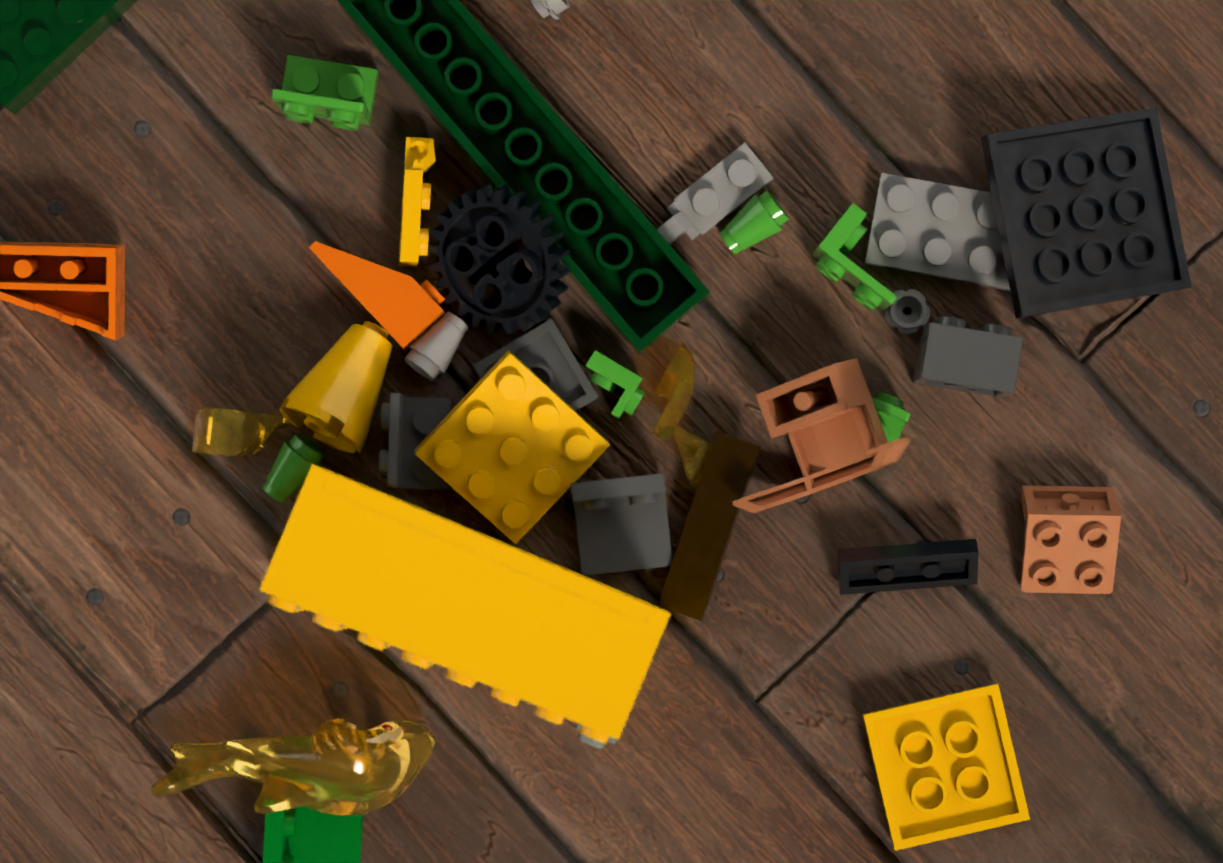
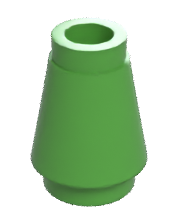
M767 190L759 197L757 194H754L719 234L730 250L736 255L741 250H745L782 231L781 225L787 222L789 217Z
M295 433L291 440L285 439L262 489L273 499L285 503L304 484L312 464L320 467L323 466L320 461L325 456L324 450L300 433Z

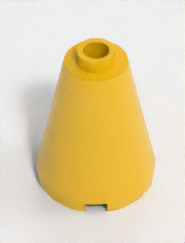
M364 321L363 325L352 324L283 400L279 408L281 414L299 429L304 422L308 428L314 431L312 437L322 443L347 453L354 454L356 450L360 453L366 443L392 350V344L387 340L388 332L379 325L369 321Z

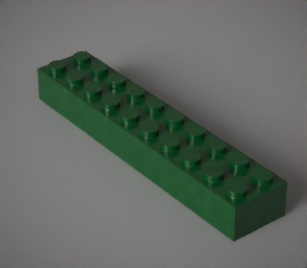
M338 0L342 11L496 190L504 185H508L511 197L521 191H525V205L530 206L540 201L541 208L538 215L544 218L553 214L555 218L549 226L550 231L564 232V236L556 241L557 247L570 250V254L560 259V263L571 268L569 275L639 356L709 296L710 291L459 0Z

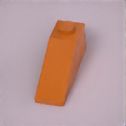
M317 241L309 246L311 251L405 351L408 350L407 347L445 315L444 310L439 306L445 298L427 279L419 285L409 275Z

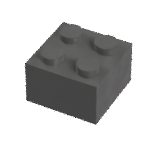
M939 316L938 320H934L933 323L930 322L921 329L912 383L1000 398L1014 394L1023 337L1011 336L1013 328L985 324L984 327H979V330L965 328L966 320Z

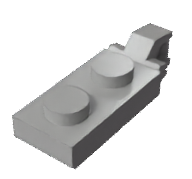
M743 143L674 198L673 203L666 208L672 217L661 225L657 231L669 245L684 233L691 240H694L699 235L703 236L770 183L774 177L749 146Z

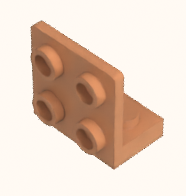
M1022 486L1021 504L1026 524L1020 580L1022 592L1112 593L1121 524V512L1114 487Z

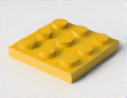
M508 350L414 449V453L513 543L517 544L571 487V483H575L610 446V443Z
M994 683L862 714L889 833L895 851L1030 820L999 684Z

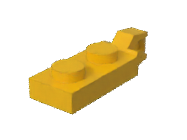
M406 137L398 266L417 267L419 256H427L429 229L420 228L421 210L430 211L431 183H423V175L436 161L434 139Z

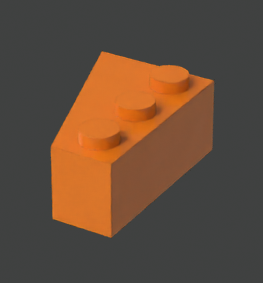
M0 241V300L31 311L41 312L60 319L64 323L83 327L116 341L125 336V244Z

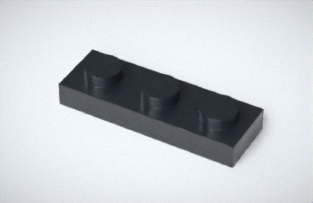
M976 539L838 549V585L840 595L976 585L978 582L979 555Z

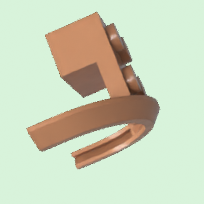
M857 358L831 364L756 394L771 438L788 434L803 477L732 502L733 506L751 513H757L899 461L911 442L910 437H904L891 442L887 441Z

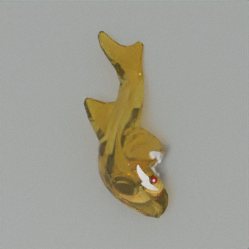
M340 718L325 722L315 730L312 736L259 737L219 743H174L170 747V753L175 759V768L152 785L150 790L153 795L164 796L176 794L211 779L237 776L263 785V789L254 807L255 813L265 814L305 806L326 814L339 816L363 815L379 810L397 799L413 783L430 759L436 739L427 727L409 720L384 722L377 727L361 730L356 729V725L348 723L347 719Z

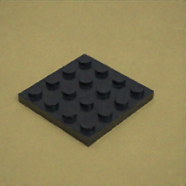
M1157 108L991 133L981 137L1016 319L1185 290L1192 287Z

